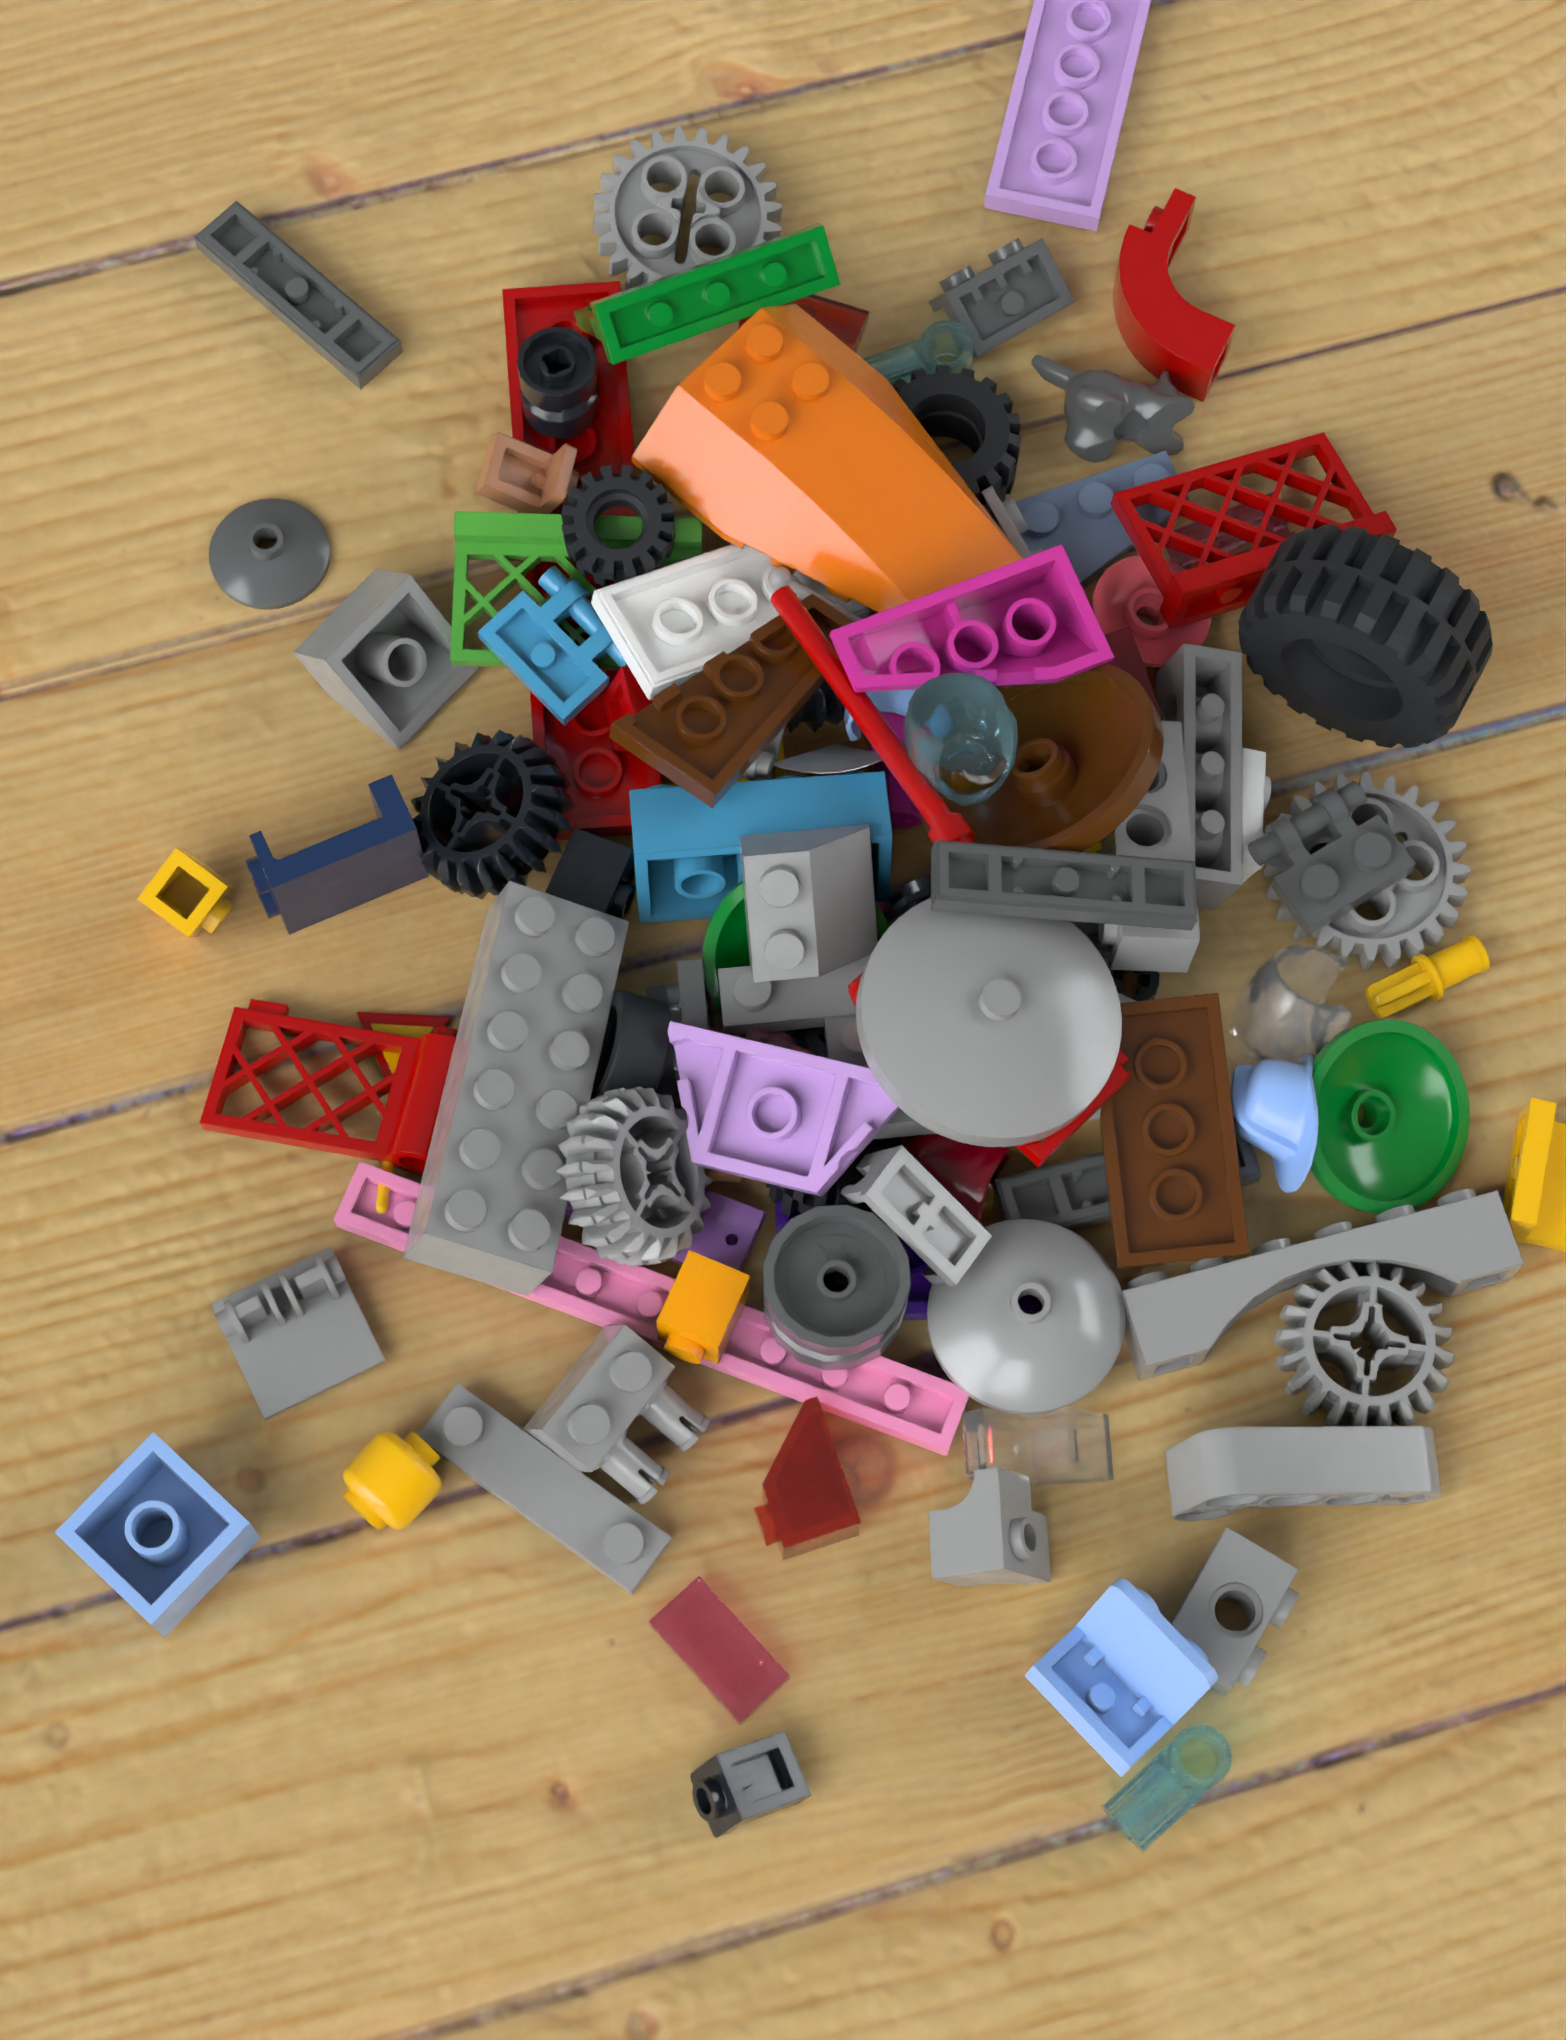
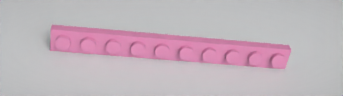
M359 1161L334 1217L335 1225L340 1229L404 1252L420 1184ZM378 1184L385 1185L391 1189L389 1208L385 1214H379L375 1209ZM560 1236L552 1273L528 1296L500 1288L603 1328L606 1325L626 1324L649 1345L666 1351L664 1349L666 1342L657 1339V1319L675 1282V1279L641 1266L618 1265L617 1261L600 1259L596 1249ZM744 1306L719 1364L704 1358L700 1363L946 1457L969 1398L954 1383L882 1356L854 1369L825 1371L798 1362L777 1344L764 1319V1312L748 1306Z

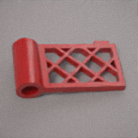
M250 999L248 1009L234 1007L199 1122L204 1130L364 1159L387 1161L403 1171L423 1176L456 1041L457 1029L439 1027L434 1030V1033L424 1034L419 1038L288 1016L290 1009L286 1004ZM247 1028L273 1032L281 1044L280 1047L248 1065L240 1052ZM283 1034L292 1035L296 1037H294L290 1041H287ZM318 1040L333 1042L342 1057L310 1076L296 1053ZM345 1045L356 1046V1048L349 1052ZM378 1051L400 1054L395 1072L372 1087L357 1065ZM290 1058L303 1080L270 1099L257 1077ZM238 1061L240 1066L242 1067V1070L234 1074L235 1067ZM351 1069L365 1091L332 1110L318 1088ZM251 1081L264 1104L242 1118L223 1115L222 1111L227 1095ZM312 1092L326 1115L303 1129L287 1126L279 1111ZM389 1093L386 1106L384 1107L380 1098ZM373 1103L382 1116L376 1142L349 1137L340 1122ZM273 1116L277 1124L263 1121ZM334 1127L339 1135L324 1132Z

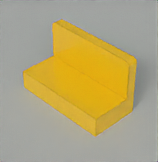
M1531 1097L1517 1117L1502 1204L1516 1241L1566 1252V1124L1554 1121L1557 1103Z

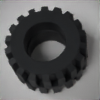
M936 365V373L928 375L924 368L911 372L909 383L899 378L891 384L930 437L943 436L954 438L967 445L974 454L968 459L951 464L982 505L986 504L981 491L990 486L993 487L1000 501L1004 502L1006 494H1011L1014 486L1022 437L1019 436L1021 428L1018 413H1011L1013 402L1007 393L996 395L997 383L988 377L984 378L981 382L975 380L974 370L962 367L960 374L949 373V365Z

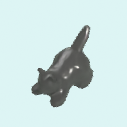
M1036 355L1031 360L1032 366L1044 380L1066 391L1064 412L1068 427L1064 440L1068 448L1083 460L1094 463L1107 460L1111 455L1112 448L1119 440L1134 441L1152 454L1166 450L1168 456L1176 455L1183 450V438L1173 430V427L1193 412L1195 404L1189 396L1179 394L1177 388L1171 383L1168 370L1164 371L1159 380L1154 384L1145 385L1121 378L1119 375L1108 370H1087L1078 373L1040 355Z

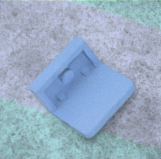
M1123 1578L1116 1580L1079 1623L1025 1674V1677L1120 1777L1218 1681V1675L1209 1664L1204 1651L1193 1641L1185 1639L1164 1618L1155 1601L1146 1592L1135 1588L1128 1580Z

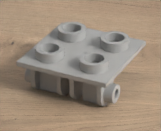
M331 1247L211 1304L216 1320L225 1338L228 1340L265 1420L386 1362Z

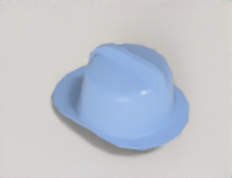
M1308 1052L1303 1054L1298 1062L1263 1059L1256 1065H1238L1232 1075L1230 1094L1232 1110L1235 1116V1131L1243 1140L1272 1156L1278 1186L1285 1193L1297 1191L1305 1181L1312 1165L1317 1145L1318 1107L1312 1078L1313 1056Z

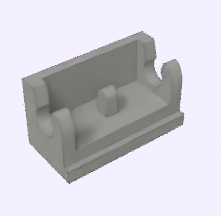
M902 1145L866 1154L856 1167L865 1177L855 1185L850 1184L841 1190V1194L851 1204L865 1202L928 1265L922 1270V1275L931 1284L946 1283L949 1287L956 1286L992 1235Z

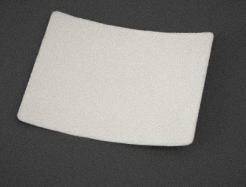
M832 744L774 762L773 766L798 772L824 774L856 770L883 760L876 751ZM921 748L908 750V752H912Z

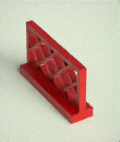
M1324 432L1118 491L1113 494L1110 503L1164 597L1159 611L1169 629L1245 607L1276 550L1282 542L1288 540L1265 530L1271 515L1304 527L1305 530L1311 527L1316 529L1322 525L1337 524L1340 530H1345L1350 526L1366 528L1369 534L1381 537L1383 534L1394 537L1397 531L1396 526L1386 511L1373 513ZM1315 455L1326 473L1324 481L1290 469L1292 462ZM1255 473L1276 481L1277 485L1272 497L1239 485L1238 482L1241 476ZM1283 485L1317 497L1312 512L1278 500ZM1203 488L1221 495L1225 499L1220 511L1216 512L1185 500L1188 492ZM1231 500L1265 512L1260 527H1255L1225 515ZM1323 500L1347 508L1354 520L1341 524L1318 515ZM1151 504L1172 512L1166 528L1141 519L1135 507ZM1179 515L1212 528L1206 544L1172 531ZM1218 531L1250 542L1252 546L1249 552L1234 555L1213 547V543ZM1165 546L1199 559L1197 566L1173 574L1162 556Z

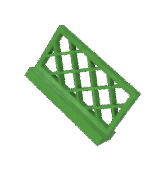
M455 511L454 538L456 543L450 652L452 666L506 667L491 650L465 649L466 628L484 612L492 619L498 613L492 605L515 584H518L539 607L544 605L551 596L545 599L524 577L540 562H557L570 576V581L577 579L590 592V597H593L596 589L570 563L576 562L575 560H570L566 551L561 526L563 525L561 514ZM599 515L595 522L594 531L598 539L610 547L621 548L631 545L639 538L643 529V522L640 516ZM674 517L675 539L673 538V551L670 559L664 557L663 565H671L703 554V524L699 518ZM469 560H495L509 575L483 597L468 581ZM509 561L524 562L515 568ZM467 594L477 603L468 612ZM565 619L558 624L578 647L586 641L583 637L587 633L581 626L575 630ZM609 655L602 658L596 664L601 670L619 671L621 668Z

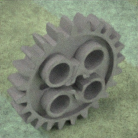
M676 126L673 141L666 142L662 135L655 130L652 131L651 148L646 149L641 143L633 140L630 145L631 160L618 154L613 157L612 171L614 174L602 173L600 176V190L603 193L594 194L593 211L598 213V215L593 216V234L601 236L598 239L599 256L612 255L609 259L610 275L613 276L628 271L625 290L781 236L782 226L778 225L777 222L781 220L782 204L772 202L776 197L777 184L776 182H762L766 168L763 162L749 167L746 166L749 154L747 146L731 154L727 151L729 135L723 134L712 145L707 143L705 128L700 127L694 141L686 140L681 126ZM692 174H696L700 177L696 194L695 214L692 217L686 261L678 264L674 259L678 248L680 224L684 214L688 180ZM657 183H667L672 185L675 190L659 192L651 186ZM724 193L733 200L719 203L712 200L709 195ZM648 235H658L663 237L666 242L661 245H649L641 239ZM705 245H715L720 247L724 253L707 255L699 250V248Z
M1363 772L1358 784L1364 790L1367 802L1349 812L1350 817L1355 823H1364L1379 814L1395 836H1402L1405 839L1401 844L1416 863L1415 868L1423 875V880L1415 881L1404 877L1362 903L1375 908L1380 914L1381 919L1371 921L1364 919L1352 909L1311 934L1317 939L1313 948V956H1320L1330 946L1337 949L1336 962L1338 967H1343L1351 953L1358 954L1363 971H1369L1375 956L1381 954L1388 968L1393 969L1400 959L1401 949L1412 959L1413 956L1422 954L1424 950L1423 941L1436 947L1445 934L1442 927H1453L1460 914L1454 907L1462 906L1468 895V890L1458 884L1465 882L1471 870L1470 866L1455 862L1463 855L1467 847L1466 843L1461 841L1447 842V838L1451 835L1456 825L1454 819L1438 823L1433 819L1440 804L1437 800L1420 807L1415 803L1419 791L1418 786H1412L1402 796L1395 793L1396 783L1394 776L1390 775L1382 789L1373 788L1369 772ZM1338 774L1332 788L1335 791L1349 784L1343 774ZM1320 782L1314 783L1309 794L1310 802L1296 795L1289 808L1291 815L1281 813L1278 819L1282 816L1291 819L1311 807L1312 799L1327 790L1326 787ZM1323 828L1303 840L1302 843L1310 855L1335 840L1328 830ZM1277 856L1265 863L1262 875L1274 879L1275 876L1288 868L1281 858ZM1271 883L1266 893L1267 900H1280L1272 889ZM1284 904L1277 913V922H1286L1294 919ZM1299 924L1292 936L1294 942L1307 937Z

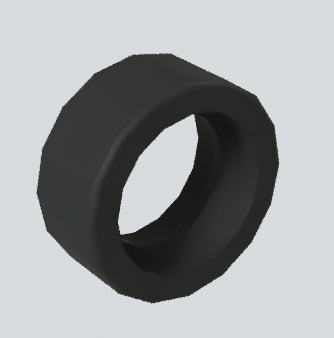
M619 989L613 992L590 1100L604 1095L606 1091L618 1088H653L656 1092L669 1047L667 1030L671 1016L666 1003Z

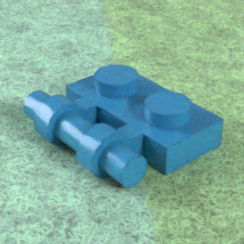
M553 566L538 581V584L551 596L544 605L539 607L523 590L478 631V636L565 726L610 685L609 677L596 665L602 658L609 655L620 667L628 665L591 602L588 600L590 592L577 579L570 581L556 566ZM570 616L590 636L579 647L558 626L562 620Z

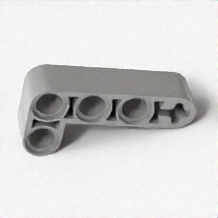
M1424 1426L1225 1427L1197 1433L1164 1452L1172 1518L1178 1521L1216 1519L1230 1515L1245 1507L1408 1505L1432 1501L1443 1496L1433 1429Z

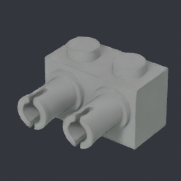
M626 1324L604 1326L523 1429L577 1470L593 1472L601 1468L635 1496L636 1500L642 1505L658 1492L651 1484L654 1485L657 1482L659 1485H663L669 1476V1471L664 1466L661 1467L626 1437L627 1428L632 1421L642 1415L673 1441L679 1450L684 1452L699 1439L692 1432L699 1430L701 1433H704L710 1419L706 1415L699 1413L667 1385L668 1375L675 1366Z

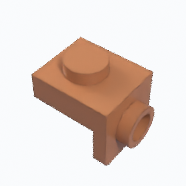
M497 432L489 440L475 494L521 513L550 514L560 504L566 505L568 503V492L572 486L577 487L579 472L573 470L577 448L565 443L552 455Z

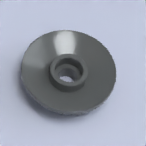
M260 499L246 503L233 510L220 522L209 546L210 568L218 586L234 601L255 609H280L300 602L320 585L327 573L330 562V544L322 523L305 507L283 499ZM264 540H277L272 548L260 549L257 547V544Z

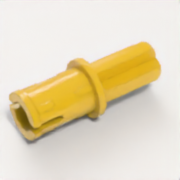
M1470 934L1461 941L1429 956L1424 954L1415 955L1412 957L1410 965L1367 986L1365 989L1367 1005L1379 1019H1386L1427 998L1431 1001H1438L1444 996V990L1477 973L1489 970L1490 961L1481 941L1473 934Z

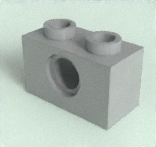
M1226 1527L1216 1541L1170 1623L1185 1639L1193 1641L1204 1651L1209 1664L1218 1675V1681L1210 1689L1222 1696H1225L1234 1687L1236 1681L1248 1687L1267 1651L1258 1647L1257 1643L1268 1623L1280 1629L1299 1596L1298 1592L1289 1588L1298 1568ZM1232 1600L1239 1603L1247 1614V1628L1242 1631H1230L1221 1626L1215 1616L1216 1602Z

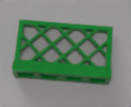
M817 223L590 302V306L574 311V315L579 329L602 341L608 362L616 364L753 316L761 308L784 305L841 284L824 225Z

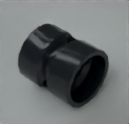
M550 327L537 331L526 339L519 349L517 359L521 402L525 419L536 432L549 438L566 439L578 436L591 427L599 411L600 397L597 382V360L593 346L584 335L570 328Z

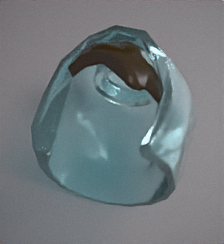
M947 673L928 680L916 689L908 702L903 727L904 746L908 751V756L917 769L926 776L935 790L944 797L963 806L985 802L1001 788L1015 764L1018 733L1017 720L1013 716V711L1006 706L1003 695L995 685L981 676L969 673Z

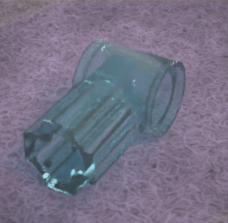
M950 320L938 321L926 328L922 333L921 339L863 358V360L882 374L890 384H893L899 378L909 383L911 372L924 368L927 375L936 373V365H949V373L960 374L962 367L973 370L972 335L965 326L958 322ZM944 355L958 358L953 362L947 363L936 360V358Z
M1202 1724L1189 1726L1179 1732L1163 1750L1103 1804L1101 1808L1121 1833L1143 1853L1208 1791L1225 1778L1230 1771L1232 1763L1230 1744L1225 1736L1214 1727ZM1197 1740L1204 1742L1211 1748L1215 1755L1216 1763L1214 1771L1209 1777H1194L1184 1770L1180 1761V1751L1184 1743Z

